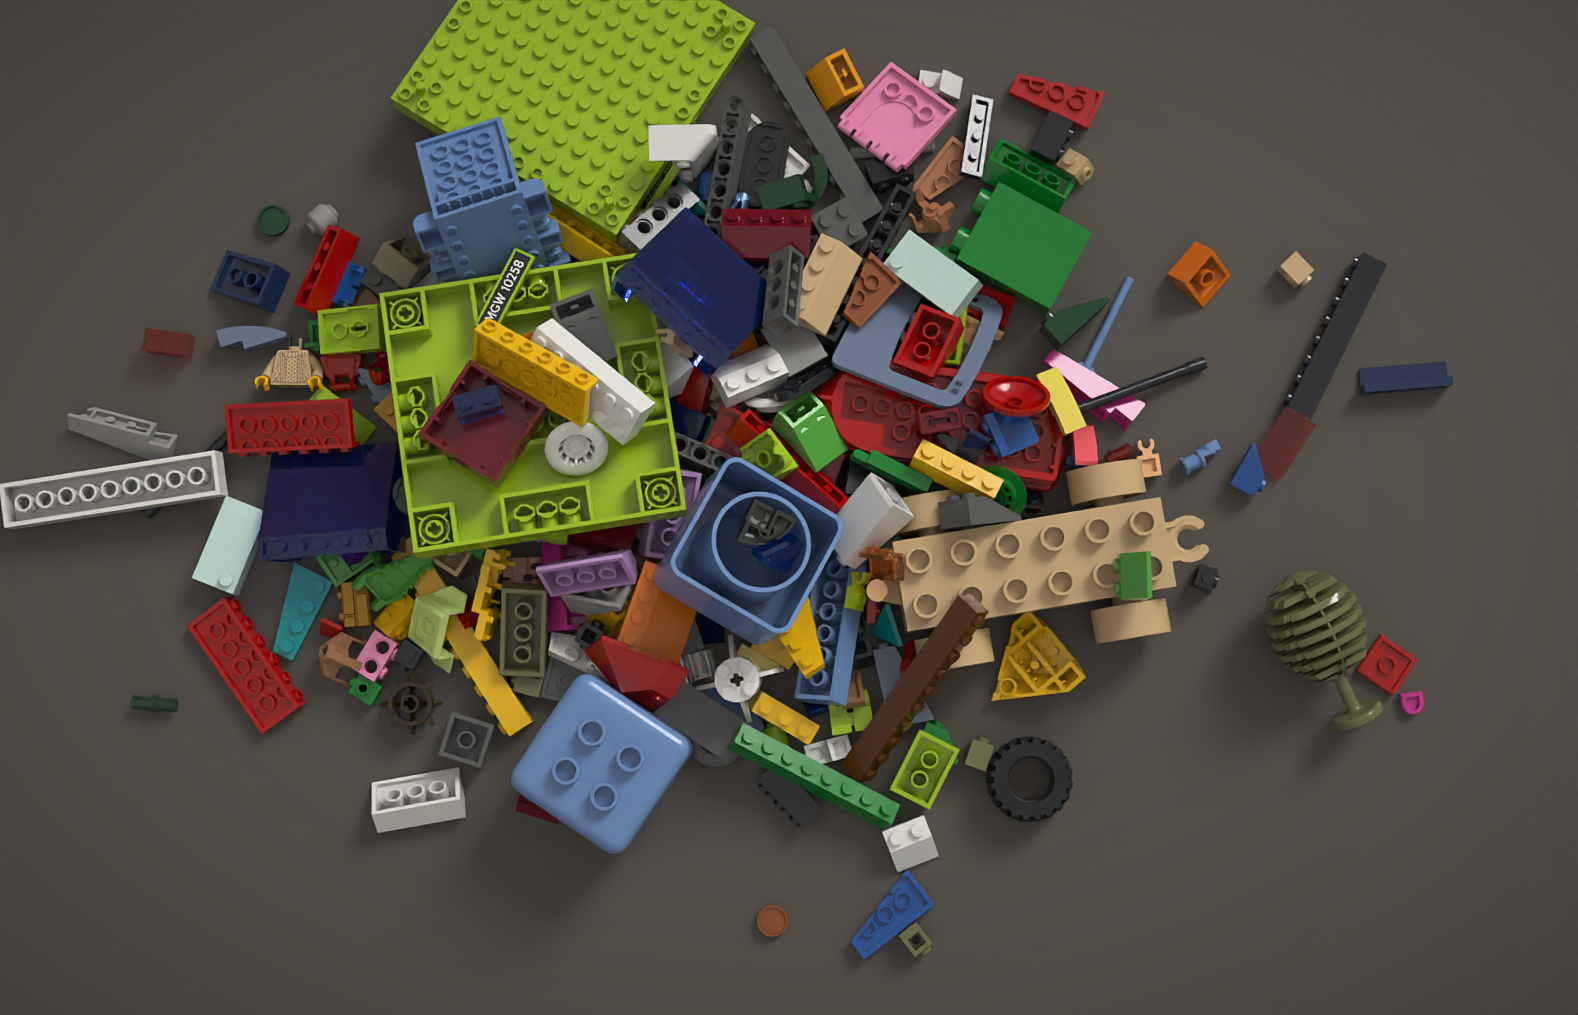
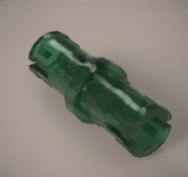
M133 695L131 699V709L151 710L152 713H157L158 711L176 713L179 706L178 699L160 698L158 695H152V697Z

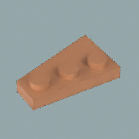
M952 136L916 181L912 189L919 186L924 198L930 201L964 179L965 177L959 176L963 143Z

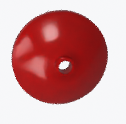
M1003 376L992 379L985 384L982 393L984 402L992 410L1014 418L1037 415L1044 411L1050 403V392L1043 384L1021 376Z

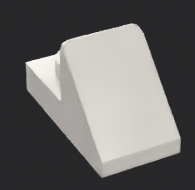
M920 70L918 82L939 97L959 100L963 78L946 70H943L942 73Z

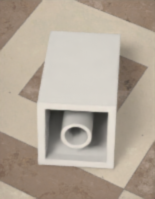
M873 473L866 477L836 514L843 525L842 534L833 549L838 554L836 556L838 561L843 566L848 565L856 569L914 518V515L894 486Z

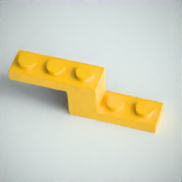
M735 676L734 682L740 685V682L743 680ZM760 690L754 697L748 699L749 709L807 745L811 743L820 727L818 724Z

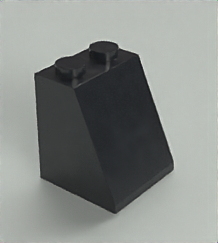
M854 451L842 462L837 488L849 498L870 473L892 484L896 490L899 486L851 461L850 455Z

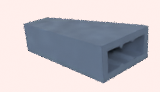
M889 643L876 645L877 650H873L883 702L902 677L900 673L902 658L896 647L889 646ZM926 702L924 703V709L912 720L913 724L934 719Z

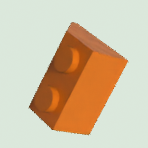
M1197 241L1192 244L1167 273L1175 285L1202 308L1231 276L1213 249Z

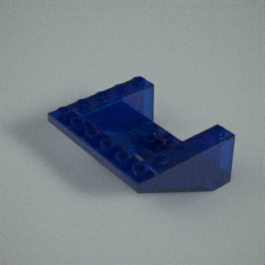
M685 207L615 275L610 288L626 303L632 296L636 297L699 355L693 365L710 379L763 322L767 281Z
M399 442L360 445L353 447V451L340 452L339 448H334L329 453H319V449H313L312 453L298 454V451H291V454L278 455V452L272 453L258 537L259 560L285 563L302 561V557L363 552L379 554L406 553L404 513L397 508L393 498L394 485L402 477Z

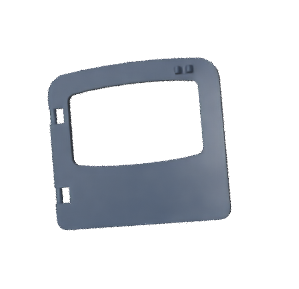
M902 282L858 330L851 323L849 324L833 354L832 364L837 369L936 408H955L964 399L987 357L1002 317L1001 305L993 298L983 294L975 295L974 298L978 300L977 303L973 301L969 303V308L981 312V323L971 348L956 376L947 389L940 390L896 373L889 368L900 337L917 306L924 298Z

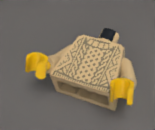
M289 338V350L277 351V354L273 356L262 375L255 379V387L258 390L259 386L263 385L264 391H268L269 383L271 382V385L276 388H310L313 392L314 388L319 387L320 390H323L324 370L317 356L308 350H302L303 339Z

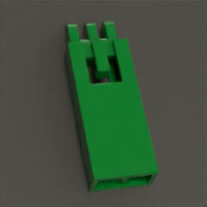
M856 449L850 455L851 461L918 495L927 493L933 481L932 478L875 450H871L867 454Z

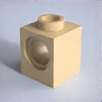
M1297 251L1276 269L1293 288H1296L1299 284L1303 287L1312 279L1310 274L1314 271Z

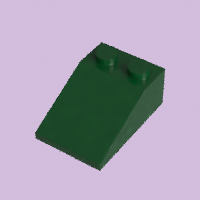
M1104 297L1061 309L1056 314L1051 312L1042 320V328L1039 332L1058 350L1107 305L1110 299Z

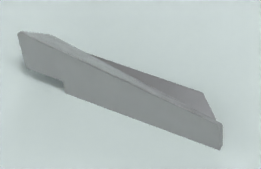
M96 407L87 409L86 414L75 415L69 413L67 415L68 429L148 460L173 457L178 435L156 432L157 423Z

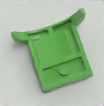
M347 512L341 514V517L349 525L356 521ZM330 539L312 550V553L336 588L373 563L375 566L383 564L382 556L377 549L363 557L359 563L349 566L342 559Z

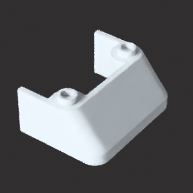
M649 125V162L672 161L673 164L677 165V168H681L674 180L681 179L684 183L693 182V179L698 177L717 153L718 136L715 125Z

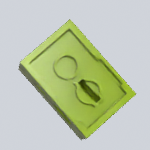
M380 304L317 310L321 355L387 352Z

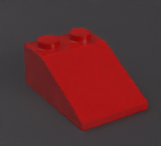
M920 304L893 360V364L934 379L956 348L964 331L961 318Z

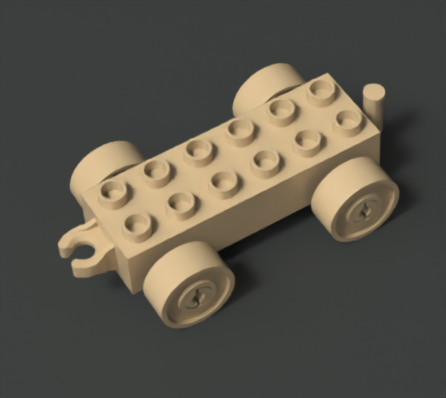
M1140 459L1097 464L1066 472L1071 506L1095 504V508L955 532L941 529L938 502L947 501V496L960 495V499H962L961 494L953 490H943L904 497L902 499L914 515V518L899 530L896 535L919 534L920 537L892 542L891 552L895 573L882 581L880 579L872 580L866 588V596L873 603L886 602L901 606L905 633L936 628L958 595L971 594L989 611L984 618L985 620L1112 599L1113 607L1090 611L1096 644L1171 632L1166 598L1148 601L1119 600L1118 595L1114 593V583L1118 582V572L1114 573L1113 562L1120 553L1151 551L1152 592L1176 587L1172 563H1192L1202 559L1209 552V548L1205 544L1196 545L1193 549L1185 550L1179 546L1177 536L1184 529L1192 531L1202 529L1204 521L1195 516H1182L1171 522H1165L1161 497L1125 503L1124 499L1147 493ZM989 628L977 629L974 632L972 641L962 649L960 658L949 669L995 661ZM928 638L914 641L916 655Z

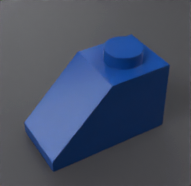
M1252 442L1233 473L1230 484L1254 497L1257 491H1262L1266 481L1264 480L1265 473L1257 445Z

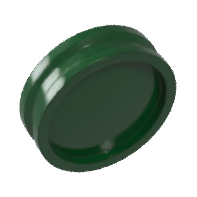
M278 205L265 206L258 214V225L269 236H279L289 227V215Z

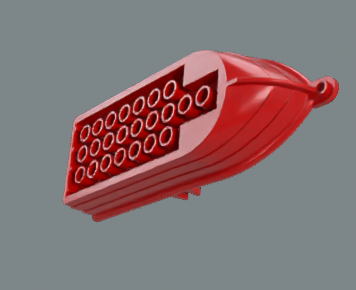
M894 358L891 359L889 368L896 373L940 390L947 389L960 369L942 366L933 379L893 364ZM842 370L811 391L827 409L839 436L847 446L848 450L845 452V458L856 449L867 454L871 450H875L909 467L923 439L944 449L935 440V436L938 433L920 434L917 416L924 412L942 410L940 408ZM979 371L964 399L957 406L960 408L963 427L940 433L959 438L955 455L979 468L991 465L1003 466L1012 470L1021 478L1026 490L1051 491L1060 476L1067 456L1069 445L1062 444L1063 437L1070 438V434L1063 436L1057 420L1052 415L1048 406L1039 414L1030 416V420L1039 438L1038 443L998 459L997 455L994 456L989 445L991 443L989 436L984 434L980 424L982 422L981 418L991 412L995 413L984 402L982 393L987 382L1005 375Z

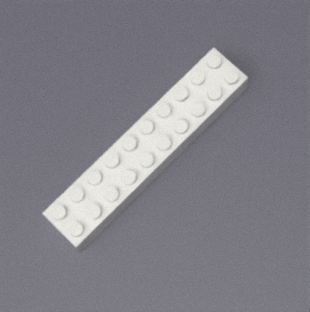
M216 450L0 484L4 528L20 529L228 496L223 453Z

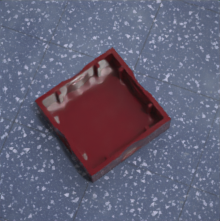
M469 360L452 384L445 400L434 410L419 432V436L429 446L498 488L548 416V411L543 404L522 391L506 385L496 375Z

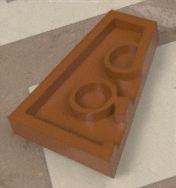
M872 252L868 254L842 313L857 330L902 283Z

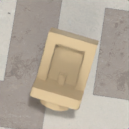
M1071 148L1067 150L1056 164L1058 169L1075 178L1081 186L1086 180L1090 179L1095 170L1088 158Z

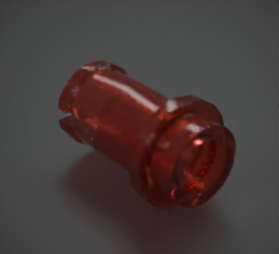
M1125 443L1113 451L1108 450L1107 454L1104 455L1106 463L1122 461L1133 456L1134 453L1131 446Z

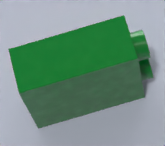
M1000 182L993 193L982 188L970 212L979 216L978 221L972 231L961 226L949 250L959 254L955 263L978 280L1015 297V300L1046 316L1092 232Z

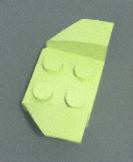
M453 585L431 594L416 597L408 637L430 655L433 663L448 673L451 672L454 655L442 648L449 615L464 613L467 594Z

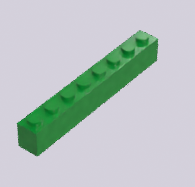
M744 723L735 730L727 747L728 750L882 830L892 825L900 807V804Z

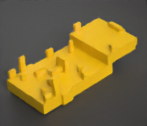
M504 547L486 548L471 609L472 612L479 613L474 634L477 640L488 641L492 639L497 619H501L500 608L492 606V603L499 605L501 601L494 599L496 589L502 590L504 585L498 583L499 575L502 574L503 569H506V565L515 567L516 564L506 560L507 557H510L511 551H507Z

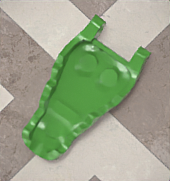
M412 552L402 559L373 566L365 570L355 579L351 587L355 591H359L365 585L377 597L370 604L372 610L376 612L383 606L401 600L404 595H407L409 588L412 589L415 583L419 581L420 576L427 570L431 571L433 569V560L431 557L417 559Z

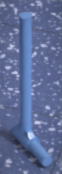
M1126 276L1084 363H1078L1093 373L1095 371L1091 366L1134 282V279Z

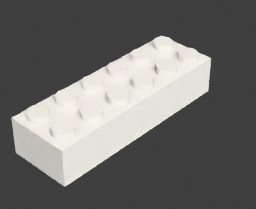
M551 318L538 326L530 341L598 378V384L591 389L588 417L622 445L637 436L655 402L554 319Z

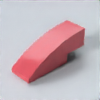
M1086 423V427L1070 433L1071 455L1075 465L1098 464L1097 443L1093 424Z

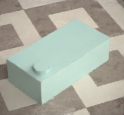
M908 230L884 262V265L902 282L944 313L958 318L983 286L978 279L911 230Z
M226 496L192 578L239 596L272 514Z

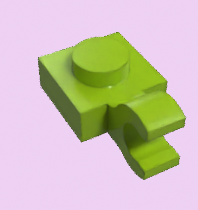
M853 571L851 574V586H847L844 608L863 612L866 603V589H863V587L868 584L870 573L863 572L862 578L859 580L860 572Z

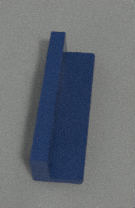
M1445 361L1360 368L1358 370L1360 395L1448 388L1453 385V377H1448Z

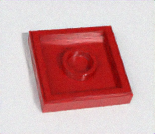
M1379 634L1366 653V657L1362 659L1355 671L1389 695L1394 696L1418 659L1382 634Z

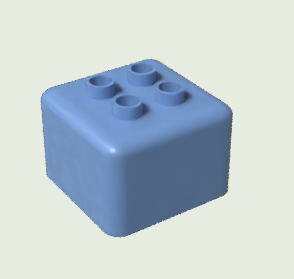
M730 458L705 481L687 513L688 516L683 520L656 568L654 580L660 590L750 643L763 645L792 627L842 534L843 525L836 514L742 458ZM753 498L797 519L791 530L779 540L772 539L764 542L765 545H748L736 541L742 520Z
M583 674L573 680L514 767L510 781L518 793L607 853L618 854L634 842L691 757L693 745L686 735L643 708L640 704L618 692L608 682L597 676Z

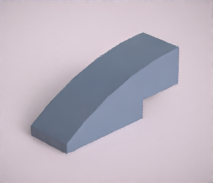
M236 326L216 330L220 346L224 350L243 345L245 350L251 352L287 341L290 338V335L284 331L261 326Z

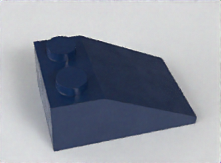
M227 250L210 290L255 308L274 313L291 273L277 264Z

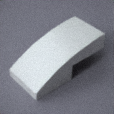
M845 734L803 746L802 749L804 755L821 764L845 758L851 750L848 735Z

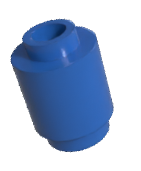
M705 170V173H700L697 194L703 202H708L713 170Z

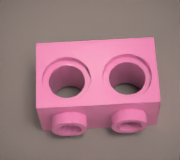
M374 630L356 659L363 663L360 671L354 670L373 682H378L379 679L383 680L389 671L387 666L391 660L395 661L393 657L401 644L393 641L380 631ZM385 641L389 645V650L387 653L382 654L379 651V645ZM372 660L377 663V670L374 673H370L367 669L368 663Z

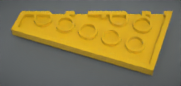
M809 595L792 627L778 636L806 679L825 668Z

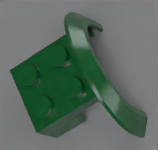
M823 153L810 157L815 174L811 193L807 192L803 175L795 174L756 187L762 209H812L822 198L828 182V170Z

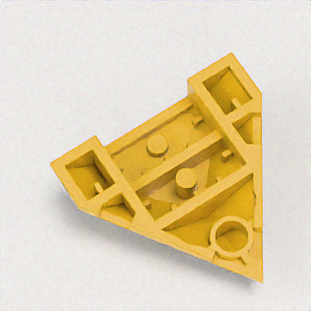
M1033 612L1024 613L1012 624L1011 636L1005 649L997 678V687L991 701L1070 692L1086 678L1078 660L1054 631Z

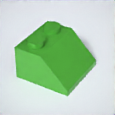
M1151 551L1118 554L1117 559H1114L1113 562L1114 573L1118 572V582L1114 583L1115 595H1118L1119 600H1147L1152 598Z

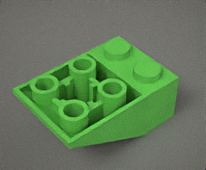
M811 391L798 397L778 411L771 424L815 473L822 470L848 450L844 441L839 436L827 409Z

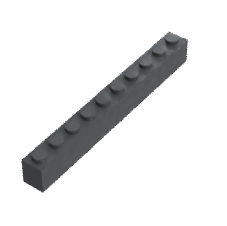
M771 25L750 37L749 51L754 58H759L762 63L759 65L761 71L765 76L769 75L773 81L770 83L776 95L780 93L783 101L781 103L786 112L789 113L791 111L795 118L793 123L798 131L802 130L805 134L804 141L810 150L813 148L816 154L823 153L828 170V181L832 187L836 185L839 193H837L839 199L841 200L848 196L863 225L879 217L883 210L882 205L773 26Z

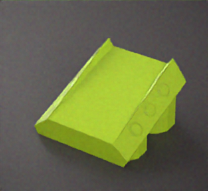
M770 428L740 448L744 460L779 481L799 468Z

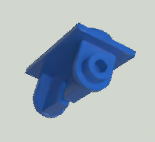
M349 261L332 298V302L342 307L353 306V301L361 285L360 281L366 274L367 268Z

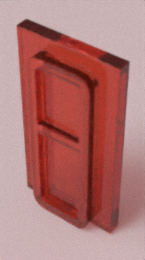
M1285 406L1258 448L1264 472L1281 480L1316 424L1303 417L1302 414H1298Z

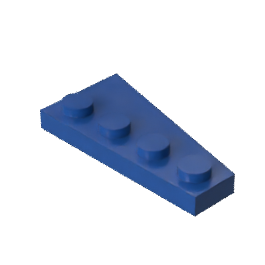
M908 869L851 941L864 960L935 905Z

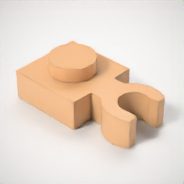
M1149 439L1148 448L1142 446L1141 440L1137 441V449L1142 453V456H1137L1136 459L1141 460L1144 478L1162 475L1159 453L1152 454L1154 448L1153 439Z

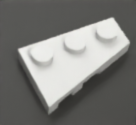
M551 633L548 650L549 656L610 683L586 655L585 650L579 647L580 644L574 641L576 636Z

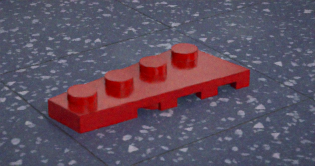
M1018 74L1008 95L1048 114L1050 111L1073 121L1072 125L1087 131L1106 91L1098 90L1096 92L1087 90L1086 87L1078 86L1077 88L1067 86L1066 83L1062 82L1052 83L1046 81V79Z

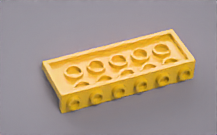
M490 318L485 319L474 329L473 362L496 375L506 385L522 391L582 428L588 423L591 389L598 384L597 377Z

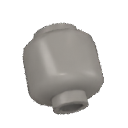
M319 204L307 213L306 219L308 223L306 227L313 235L317 233L323 236L328 224L338 226L339 215L331 205Z

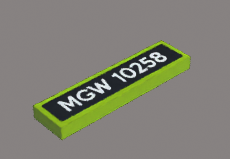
M672 161L669 162L642 204L641 211L646 212L656 198L661 199L664 196L665 191L681 168H677V165L673 164Z
M514 248L474 324L475 328L487 318L502 325L536 260L535 256Z

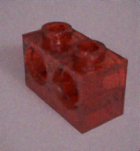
M145 328L142 350L151 354L192 359L195 337L186 333Z

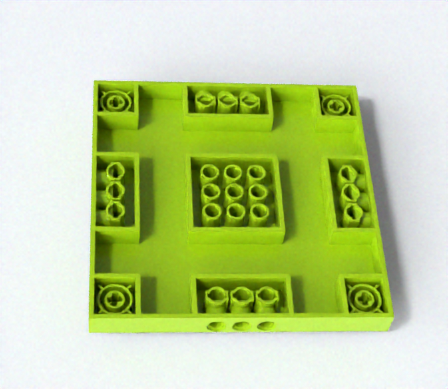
M457 0L391 96L393 108L438 135L500 116L519 181L540 179L545 186L551 204L617 243L620 229L626 223H630L670 162H649V125L695 124L749 42V38L753 36L756 23L718 0Z
M646 252L531 269L502 323L503 326L521 336L526 333L535 332L538 326L551 318L554 319L550 304L592 289L618 355L617 358L606 363L655 402L638 435L624 445L588 417V422L600 428L605 434L608 441V453L599 468L581 476L562 474L555 470L546 459L544 448L547 437L559 425L570 422V420L547 408L548 416L498 488L429 446L419 436V432L434 410L445 400L452 384L468 361H473L474 324L501 274L379 293L413 553L417 559L688 516L659 334H656L658 325Z

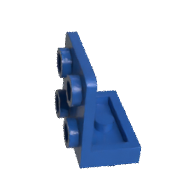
M991 412L981 418V428L985 435L988 434L991 441L989 443L994 456L997 455L998 459L1032 446L1039 441L1030 417L1014 418L997 412Z

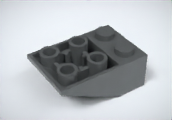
M592 289L549 305L554 320L603 361L607 362L618 357Z

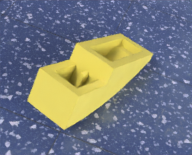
M1054 367L1037 374L1038 382L1043 384L1050 392L1049 408L1052 415L1055 416L1063 436L1086 427L1087 425L1059 369Z

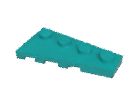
M295 562L273 648L274 652L292 661L296 659L334 585L331 580Z

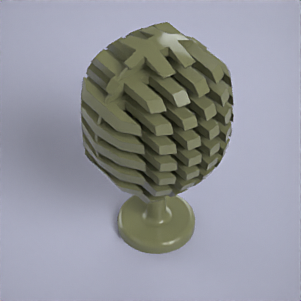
M1314 570L1297 571L1285 577L1273 588L1276 591L1267 595L1265 604L1267 608L1264 613L1265 623L1267 624V636L1271 637L1270 644L1274 650L1276 649V655L1281 661L1283 660L1290 670L1304 678L1319 680V682L1334 681L1345 705V708L1338 711L1331 719V726L1334 730H1349L1373 720L1383 711L1381 702L1376 699L1358 702L1346 676L1347 673L1360 663L1358 662L1359 660L1366 657L1367 652L1365 644L1368 640V631L1365 628L1366 620L1362 614L1363 611L1360 603L1356 602V596L1352 591L1348 590L1343 582L1324 572L1318 573V571Z

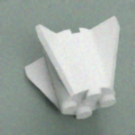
M729 635L730 659L725 660L718 666L715 673V682L696 686V689L703 690L716 687L718 693L725 700L740 702L746 721L750 723L752 718L748 699L754 697L762 685V676L783 672L784 668L780 667L761 672L759 666L753 660L746 657H738L734 637ZM736 673L744 678L740 685L734 682Z

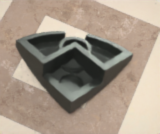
M753 498L742 520L736 541L748 545H765L764 542L772 539L779 540L791 530L797 519Z

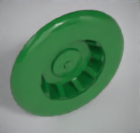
M991 465L982 467L981 469L1004 480L993 501L1020 515L1027 501L1026 488L1021 478L1015 472L1003 466Z

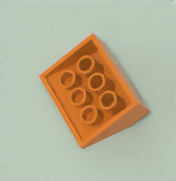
M644 561L616 640L630 645L628 649L642 654V651L645 650L650 652L649 657L660 661L664 657L679 664L697 611L660 590L654 580V573L658 565Z

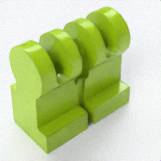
M863 689L866 706L855 707L853 712L847 713V709H844L841 705H828L833 737L851 734V726L855 727V733L862 732L870 723L873 715L867 689Z

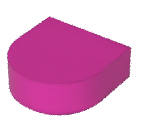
M1422 691L1398 694L1400 707L1403 712L1409 715L1421 712L1424 706Z

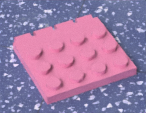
M890 62L839 117L841 122L837 128L847 136H852V139L865 149L869 147L868 151L881 161L885 160L886 165L898 172L902 167L906 170L955 117L957 109Z

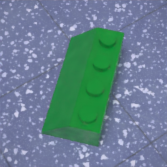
M1000 138L988 157L981 178L986 184L995 187L1000 182L1056 213H1059L1076 182L1075 178L1002 138Z

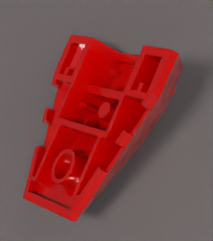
M604 635L585 649L586 655L618 692L640 704L648 711H655L672 700L690 671L664 657L662 661L649 657L650 652L645 650L642 651V654L628 649L630 645Z

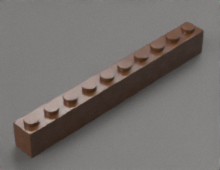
M971 594L958 595L840 764L856 782L871 781L876 777L880 765L888 760V754L892 748L900 743L902 734L912 726L914 717L924 709L926 700L936 692L938 683L948 675L950 666L960 658L962 649L972 641L974 632L984 624V618L989 611Z

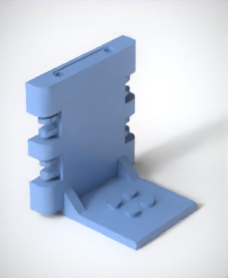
M500 116L415 143L432 211L418 215L413 221V227L423 253L429 251L433 253L430 267L436 283L441 281L448 283L499 275L502 273L514 248L535 256L536 260L531 269L572 263L569 253L558 246L564 240L558 222L548 217V213H552L553 209L543 182L540 179L519 181Z

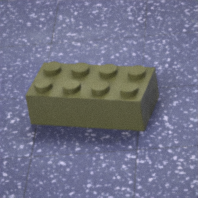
M505 582L502 587L499 675L544 677L546 674L549 593L543 584Z

